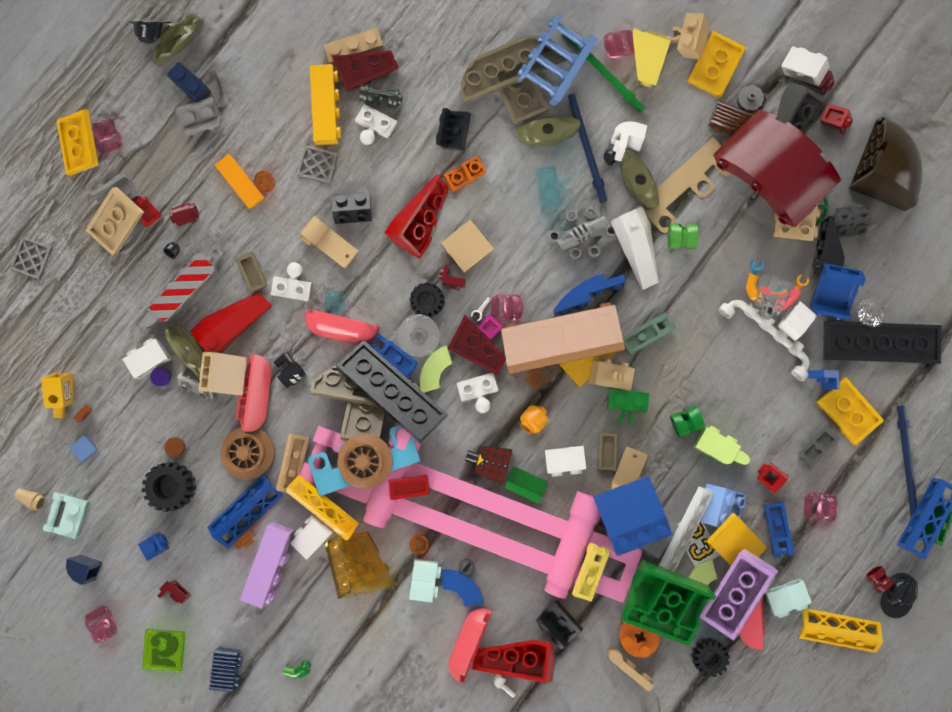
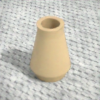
M21 488L14 495V499L20 501L32 511L41 510L46 501L42 493L27 491Z

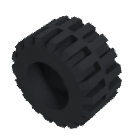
M161 463L150 469L151 472H147L145 475L147 479L142 482L145 485V488H142V493H146L144 499L150 501L148 503L150 507L154 506L155 510H162V512L174 511L185 507L184 505L189 504L190 498H193L195 495L193 493V490H196V485H193L195 477H191L193 473L190 470L187 471V467L180 465V463ZM167 475L175 478L178 483V491L173 498L164 496L160 488L162 479Z

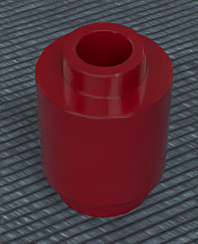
M186 203L171 208L172 212L169 213L172 223H176L177 226L194 222L197 218H200L195 203Z

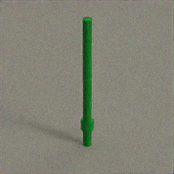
M563 35L578 51L580 50L578 48L579 45ZM590 52L586 59L624 96L623 99L628 104L631 103L641 113L645 106L636 98V95L631 90L629 91Z

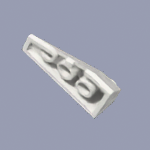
M643 206L611 220L612 227L641 290L659 283L651 225Z

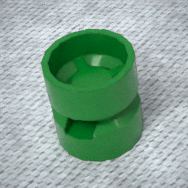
M696 405L685 409V413L677 412L670 415L672 426L679 438L690 435L691 431L697 432L705 429L703 417Z

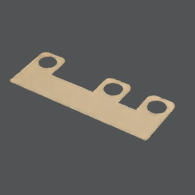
M714 137L657 188L659 206L652 210L644 209L647 217L662 233H667L668 227H661L659 219L662 216H668L671 219V224L677 223L676 218L666 208L688 187L700 198H705L714 190L715 185L704 174L712 165L725 177L731 174L720 170L716 165L713 154L722 145ZM700 181H706L709 184L707 192L701 193L698 191L697 184Z

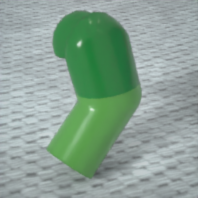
M302 661L301 666L297 668L285 665L282 675L300 679L309 674L311 664L308 661Z

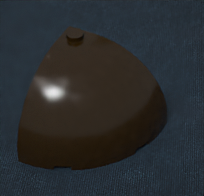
M884 117L876 119L849 189L900 210L907 211L914 208L918 202L923 170L919 150L911 136L901 126Z

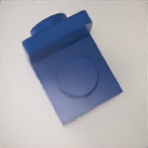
M839 370L808 371V378H815L817 382H821L822 390H839Z
M160 532L153 534L138 544L147 561L169 549L167 538L164 534L161 535Z

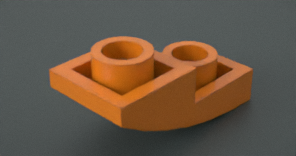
M476 156L462 163L460 167L445 173L443 178L451 192H454L480 178L487 171L479 157Z

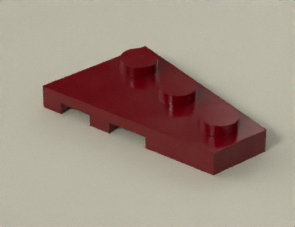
M391 50L331 55L347 92L399 69Z
M464 315L447 349L499 375L506 361V356Z

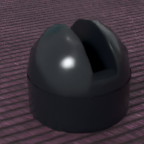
M613 149L605 151L603 157L609 166L617 161L614 160L616 152Z
M170 242L163 248V252L169 258L175 259L180 253V247L178 244Z

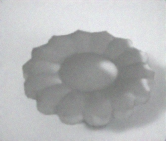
M745 86L740 90L738 103L745 110H757L762 106L764 94L757 86Z

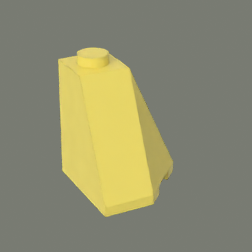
M634 28L633 42L637 78L643 86H656L671 39L651 31L642 32L640 29Z

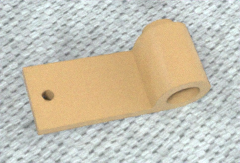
M315 216L311 218L300 232L302 235L300 239L308 246L312 243L344 269L348 267L359 253V250Z
M626 446L609 490L639 479L648 454Z

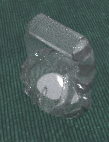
M869 297L862 298L859 303L858 318L864 324L871 327L881 325L885 316L884 307Z

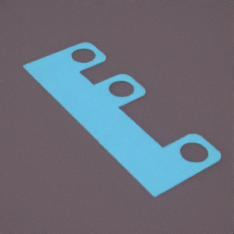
M401 425L390 429V435L395 447L390 449L393 462L391 471L420 462L412 435L404 450L397 448L398 440L395 438V432L403 428ZM321 452L308 458L319 496L351 486L344 480L338 467L331 469L326 453ZM317 457L325 460V467L321 470H317L313 466V461Z

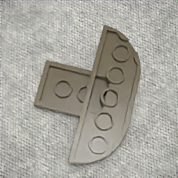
M525 36L476 57L468 65L462 78L461 96L464 105L498 90L514 126L548 112L549 108L539 86L527 77L521 82L517 81L520 76L518 74L519 69L530 60L527 56L533 48L536 49L539 42L537 40L540 36ZM546 45L540 52V55L555 65L568 61ZM535 61L530 70L537 74L547 70V68Z
M336 365L324 373H320L310 388V395L348 401L340 440L347 441L359 434H372L380 438L386 412L336 368ZM409 377L408 379H409L415 386H417V384L414 382V380H413L411 377Z

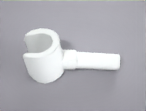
M487 297L479 309L471 313V317L475 312H479L480 318L477 321H480L483 318V311L491 301V298Z
M496 674L493 680L495 686L503 689L514 698L516 694L504 684L506 678Z

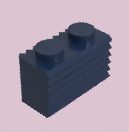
M177 62L167 73L171 81L195 102L207 99L211 94L208 86L182 65L181 62Z
M221 647L214 650L209 690L234 692L236 687H239L241 675H238V668H241L243 663V656L240 655L241 650Z

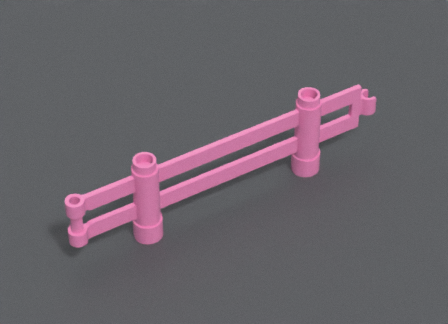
M318 425L313 439L316 443L311 456L321 452L325 453L327 447H331L333 451L339 453L340 446L346 440H340V433ZM404 428L398 429L395 432V438L398 440L397 448L401 450L405 449L411 437V434ZM390 437L388 444H390L389 449H392L395 447L392 438ZM413 437L418 452L421 443ZM317 457L314 459L313 466L315 469H322L320 464L323 458ZM304 462L300 476L309 483L315 484L309 463ZM418 463L391 471L386 480L376 487L361 489L351 485L334 491L366 503V513L363 521L373 526L385 528L387 520L394 514L547 573V583L544 590L563 599H566L569 589H572L573 584H576L582 568L581 563L589 543L597 544L600 548L602 546L609 548L610 558L625 563L619 581L602 574L595 591L598 594L622 603L630 588L633 575L638 568L643 552L642 549L638 548L616 556L608 536L594 531L601 517L593 496L580 491L576 493L569 511L570 517L568 521ZM427 475L429 488L561 538L555 556L406 498L390 500L388 480Z

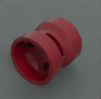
M877 566L866 574V578L874 584V589L877 593L888 590L894 584L891 577L885 574L886 571L883 566Z

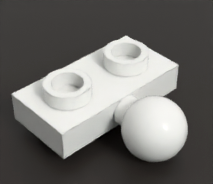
M366 104L363 105L355 119L356 123L367 128V130L362 131L360 134V141L365 145H370L374 142V132L389 140L397 126L396 120Z
M293 262L288 265L287 273L290 276L289 278L273 276L271 295L310 301L312 282L297 280V277L302 273L300 264Z
M493 373L456 383L461 401L465 402L477 398L475 408L480 413L488 412L491 406L489 400L484 398V396L499 392Z

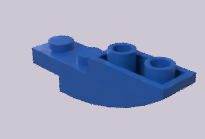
M602 273L582 282L561 299L554 308L553 313H559V316L570 313V309L577 307V310L589 307L588 303L592 301L591 294H593V297L604 294V290L610 288L611 291L621 289L622 284L626 282L624 274L605 280Z

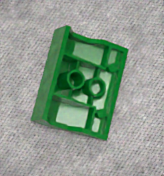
M642 559L633 575L621 621L689 646L700 627V613L707 601L715 600L716 595L704 583Z

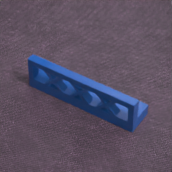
M262 474L207 527L212 538L228 549L283 496V493L276 490V487L272 485L269 478ZM271 490L276 493L271 499H265V495ZM261 505L257 512L251 513V509L254 506ZM247 519L244 525L237 526L239 520ZM233 532V535L227 541L222 538L226 533Z
M932 478L896 546L910 551L922 559L926 558L952 510V496L948 500H944L943 497L945 488L952 490L951 484L942 479ZM941 505L943 512L941 516L935 517L933 510L936 506ZM932 522L934 529L932 533L926 535L924 527L927 523ZM923 539L924 548L922 552L914 549L917 541Z

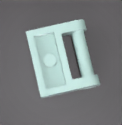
M54 492L52 496L54 500L47 523L44 524L42 530L77 539L89 501ZM61 501H65L66 505L58 527L54 524Z

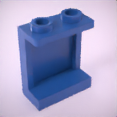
M824 263L810 302L812 311L819 316L828 315L838 320H850V310L859 286H864L866 280L863 271Z

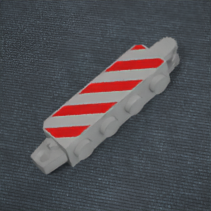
M214 246L205 254L194 255L189 261L190 264L176 274L177 278L173 282H168L163 287L164 291L150 301L151 305L147 308L150 312L143 319V325L153 329L161 322L172 323L219 274L217 264L224 256V253Z

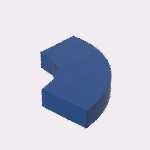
M441 569L444 590L456 592L462 598L464 606L484 604L482 593L472 579L456 570Z

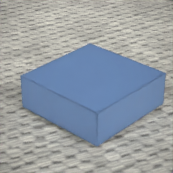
M83 435L69 447L81 462H84L98 450L87 435Z

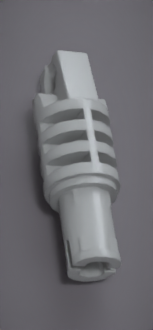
M601 215L589 223L583 222L572 230L570 229L565 232V235L559 238L557 242L562 250L569 247L573 248L579 245V243L588 240V238H592L598 230L608 226V221L604 215Z

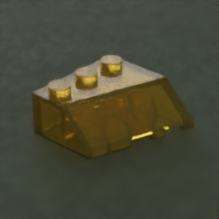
M368 531L352 533L347 541L340 535H337L324 542L338 599L370 594L397 585L395 579L392 580L387 572L389 568L386 563H382L378 555L379 550Z

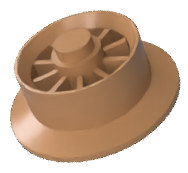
M241 427L232 430L223 440L220 451L221 461L225 469L234 477L245 480L257 478L264 474L273 462V443L270 437L261 429L245 432L240 429Z
M359 434L351 437L343 444L338 455V468L344 480L350 485L361 489L373 488L384 482L390 474L393 463L388 445L381 438L372 434Z

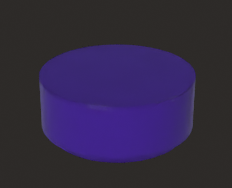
M158 367L151 372L150 379L154 385L163 387L170 382L171 374L166 368Z

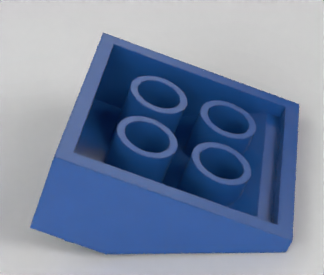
M649 476L593 496L616 556L673 535Z

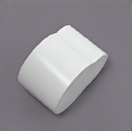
M799 300L781 318L778 327L796 341L808 329L817 315Z

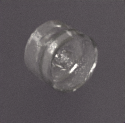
M421 314L411 315L404 319L397 332V339L401 349L409 356L415 358H426L433 354L439 347L441 340L440 331L436 323L428 316ZM416 333H420L422 335V338L420 340H417L415 338L417 336Z

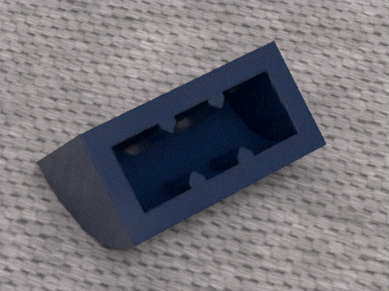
M80 554L67 559L66 570L73 581L80 585H85L96 580L102 561Z

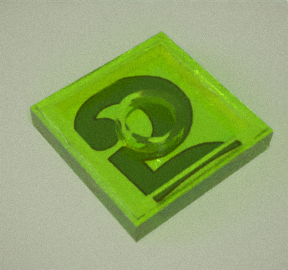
M146 629L142 669L181 672L185 631Z

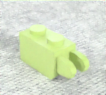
M713 426L702 429L693 445L695 449L722 464H731L733 461L740 465L750 463L748 454L739 450L741 446L736 444L738 440L729 435L727 437L720 434L721 431Z

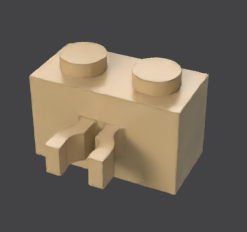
M686 13L683 28L673 26V32L680 33V35L670 37L671 42L678 43L677 50L684 58L702 59L711 23L705 14Z
M600 358L599 361H592L588 384L631 391L635 368L628 367L629 363L617 362L616 365L611 364L609 359Z

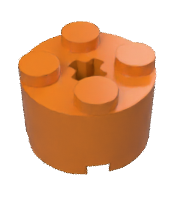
M623 621L619 625V641L630 655L646 658L657 649L660 635ZM641 633L643 636L637 639L635 634Z

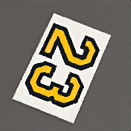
M702 522L699 523L686 548V552L695 567L706 560H713L720 556L706 542L711 536Z

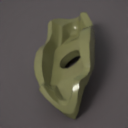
M187 14L182 21L173 22L164 28L161 32L158 47L153 49V58L159 67L173 56L182 52L193 40L194 34L203 23V19L197 15ZM181 36V38L174 44L175 39Z
M565 116L542 117L529 121L517 128L516 136L525 145L551 146L572 138L578 132L581 122L576 118ZM544 125H552L553 132L545 134L542 130Z
M626 149L622 161H620L622 180L628 193L644 209L652 210L659 206V194L651 172L633 151ZM643 175L646 179L645 184H637L635 177Z
M182 324L165 328L164 333L170 348L179 360L200 378L203 352H205L204 348L193 335L185 330ZM182 348L187 349L190 354H185Z

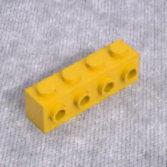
M333 64L310 65L313 141L316 145L339 144L338 138L342 137L341 126H338L337 120L341 119L340 108H337V101H340L339 89H336V82H339L338 70L335 71Z

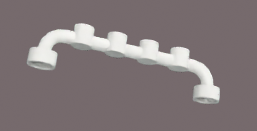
M733 300L728 304L723 303L719 307V312L728 319L735 314L734 308H741L763 330L768 331L777 342L788 348V351L792 355L797 356L802 362L801 367L796 366L791 373L798 380L805 381L808 377L807 370L810 362L808 356L802 351L804 345L798 340L791 342L787 338L789 335L782 329L777 330L773 326L775 321L772 317L765 315L763 318L758 313L760 311L758 305L755 303L748 305L742 300Z

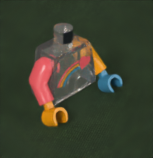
M752 260L750 262L752 272L748 276L746 291L752 300V307L761 310V318L769 320L772 318V315H779L781 311L788 310L796 303L802 292L801 288L809 283V278L806 279L804 284H801L799 279L802 275L796 278L797 285L793 287L794 283L762 272L758 273L764 267V263L760 261L759 267L756 268V260Z

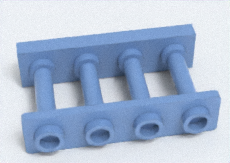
M561 13L556 17L552 16L547 24L549 29L538 38V47L530 51L527 56L530 60L526 65L523 64L518 71L520 76L517 81L521 82L527 77L549 92L551 98L548 102L553 106L561 101L598 40L594 35L587 39L581 38L560 23L563 17ZM556 29L579 45L578 48L580 50L578 54L573 55L550 39L553 31ZM545 45L569 61L570 67L568 70H562L540 55ZM535 61L559 77L561 81L558 86H552L530 70Z

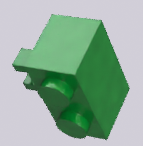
M609 389L607 409L621 410V415L618 418V423L620 424L623 423V417H625L626 411H628L629 425H633V411L648 412L650 393Z

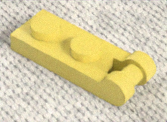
M589 543L587 554L572 595L592 601L609 557V548L603 546L600 548L597 544ZM596 555L599 556L597 561L594 560Z

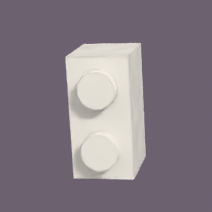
M793 46L781 65L785 76L818 87L830 68L825 55L811 53L805 48Z
M153 338L145 341L143 347L138 350L135 348L126 354L127 357L122 359L134 379H142L155 368L161 367L172 360L161 340Z
M584 446L544 450L546 471L548 474L551 473L552 477L563 476V472L570 471L571 474H581L582 470L586 469Z
M311 515L304 522L307 525L304 529L300 527L293 534L295 539L290 543L306 560L334 532L333 529L314 515Z

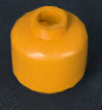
M534 405L529 406L520 416V426L529 434L539 433L548 423L546 409L540 405L538 407Z

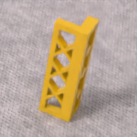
M298 475L286 488L288 494L346 541L351 537L359 523L325 495L319 496L317 489L302 476Z
M804 609L802 611L803 625L799 630L800 639L874 653L883 644L880 622L812 609ZM808 616L815 617L819 622L817 624L809 622ZM834 620L839 626L832 627L826 621ZM846 624H853L858 630H850ZM865 628H875L876 635L870 634Z

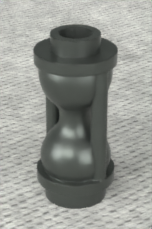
M368 84L361 86L359 100L364 101L365 104L382 102L394 109H397L398 105L401 106L403 94H400V90L381 91Z

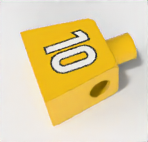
M53 373L41 377L44 407L53 408V418L66 417L65 407L73 404V373Z

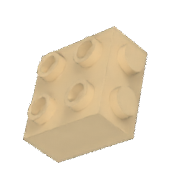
M817 205L796 227L782 224L775 213L772 237L813 241L818 234V226H815L816 218L819 219L821 207Z
M203 352L198 391L242 396L245 387L244 377L247 369V357Z

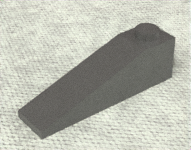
M789 82L780 100L777 120L784 124L789 122L805 134V129L810 123L814 124L827 101L809 88Z

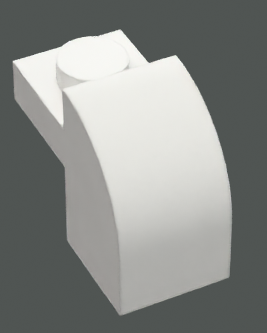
M623 122L615 128L610 143L614 145L613 151L616 152L614 160L622 161L626 148L640 152L647 125L637 122Z

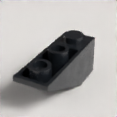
M833 216L825 218L820 224L819 231L822 233L821 238L818 239L816 244L818 253L817 258H814L812 269H814L813 275L820 276L824 263L844 266L845 256Z

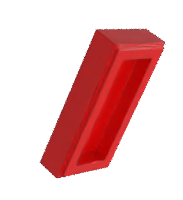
M427 475L388 480L390 500L429 495Z

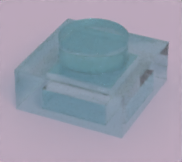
M344 291L325 292L326 312L346 311Z

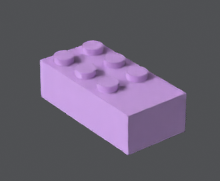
M276 522L267 525L240 601L263 608L265 605H269L270 601L274 600L277 592L274 588L282 579L283 572L281 569L284 564H287L290 554L287 552L296 529Z
M743 549L714 593L716 595L715 600L709 601L700 618L732 640H735L779 571L751 552Z

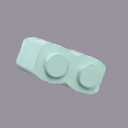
M415 559L409 600L432 603L433 598H437L438 586H435L436 578L440 579L441 567H437L438 562Z
M802 579L790 581L765 592L771 613L779 618L789 615V611L793 609L797 611L808 608L807 605L812 603Z

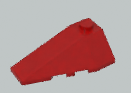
M435 175L394 217L384 232L395 245L417 258H421L430 245L432 239L430 235L433 226L436 227V217L438 211L442 209L449 188L439 175Z
M257 292L204 317L190 331L207 352L222 354L272 305L260 292Z
M533 639L478 649L473 660L472 670L542 683L553 682L555 666L553 644Z

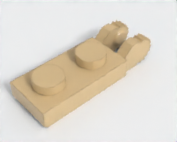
M615 648L608 649L607 656L610 661L612 660L615 665L648 692L651 691L654 685L651 682L652 678L646 672L642 671L640 673L635 669L637 666L628 658L625 661L619 650Z

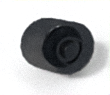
M130 21L134 26L136 37H138L140 42L154 43L161 36L163 25L172 23Z
M903 572L896 573L891 577L894 584L883 592L880 601L883 612L892 618H901L907 615L918 597L917 582L911 575Z

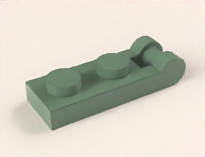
M666 312L623 337L624 346L629 355L675 329V326L670 324L667 319L669 316ZM661 322L664 327V329H662L661 331L657 326V323Z

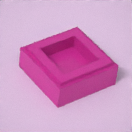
M490 314L478 326L490 341L504 327Z

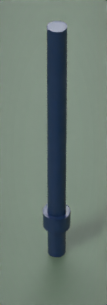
M569 94L567 97L573 116L581 122L578 132L592 174V184L594 189L597 190L600 203L608 201L604 190L605 184L603 178H600L575 94Z
M898 405L899 421H897V428L900 429L910 515L912 517L918 505L908 434L910 426L909 420L906 418L905 405Z

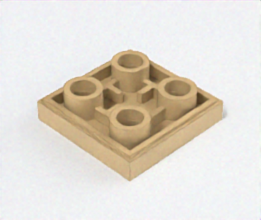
M471 220L441 242L443 248L464 273L494 250Z

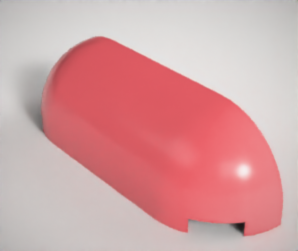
M306 309V325L312 333L318 336L355 345L364 340L369 344L376 338L380 327L365 322Z
M260 355L249 356L250 360L247 363L244 377L245 387L243 395H238L236 419L240 420L242 426L240 429L245 432L259 429L264 423L267 414L271 367L268 361Z
M764 595L739 633L746 645L761 650L764 649L763 635L765 636Z
M475 609L467 615L448 662L449 671L452 677L462 684L465 683L493 613L489 609Z

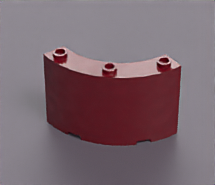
M759 109L713 156L720 170L737 176L750 185L754 192L759 193L775 211L778 220L782 224L796 227L841 181V178L830 161L826 162L820 155L823 151L807 135L791 123L786 122L784 124L777 120L778 116Z

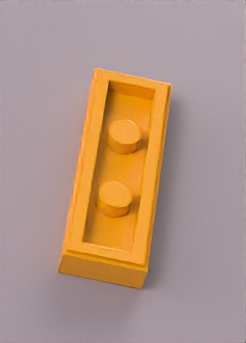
M230 154L215 164L216 168L250 210L265 199Z

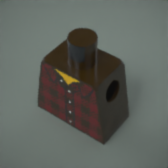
M481 446L479 453L468 450L465 461L476 464L475 473L499 485H503L512 449Z

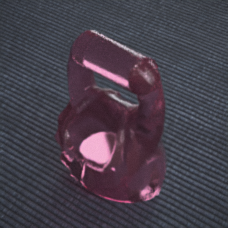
M621 29L616 32L607 33L604 36L605 51L610 58L630 56L635 53L633 32L630 30ZM623 34H625L630 51L626 50V46L624 45L622 36Z
M109 118L91 124L95 148L100 153L105 154L120 148L122 138L116 130L112 119ZM115 137L117 139L113 143L101 147L99 145V142Z
M500 293L492 298L491 316L495 320L501 322L520 320L522 318L523 300L521 295ZM499 298L504 299L503 316L500 317Z
M818 492L807 494L804 500L805 517L812 521L836 520L837 497ZM813 497L818 498L817 515L812 516Z
M101 606L86 615L85 625L95 643H101L117 633L112 612L107 607ZM106 613V618L91 625L90 621Z

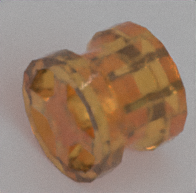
M262 170L256 173L254 183L261 191L269 192L274 189L275 179L268 171Z
M424 534L414 535L409 543L411 551L415 554L425 553L429 547L428 537Z

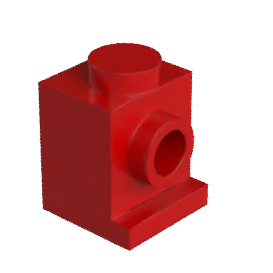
M772 462L768 465L764 463L757 471L759 473L757 479L775 494L789 478V475L781 471ZM773 472L776 477L770 478L768 474Z

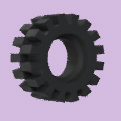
M420 283L419 286L414 287L413 292L410 294L411 307L419 316L431 318L438 315L443 309L445 303L443 292L433 283ZM424 293H430L434 296L435 302L431 307H423L420 304V297Z
M708 638L707 641L702 639V643H696L697 647H693L694 653H691V657L693 658V664L700 673L705 674L707 677H710V675L716 677V674H723L721 671H726L727 668L725 666L730 663L728 661L730 656L727 653V649L720 642ZM711 650L717 653L716 662L711 665L704 662L705 653Z

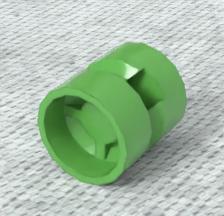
M669 224V249H680L681 246H684L685 249L697 248V224H685L684 227L681 224Z

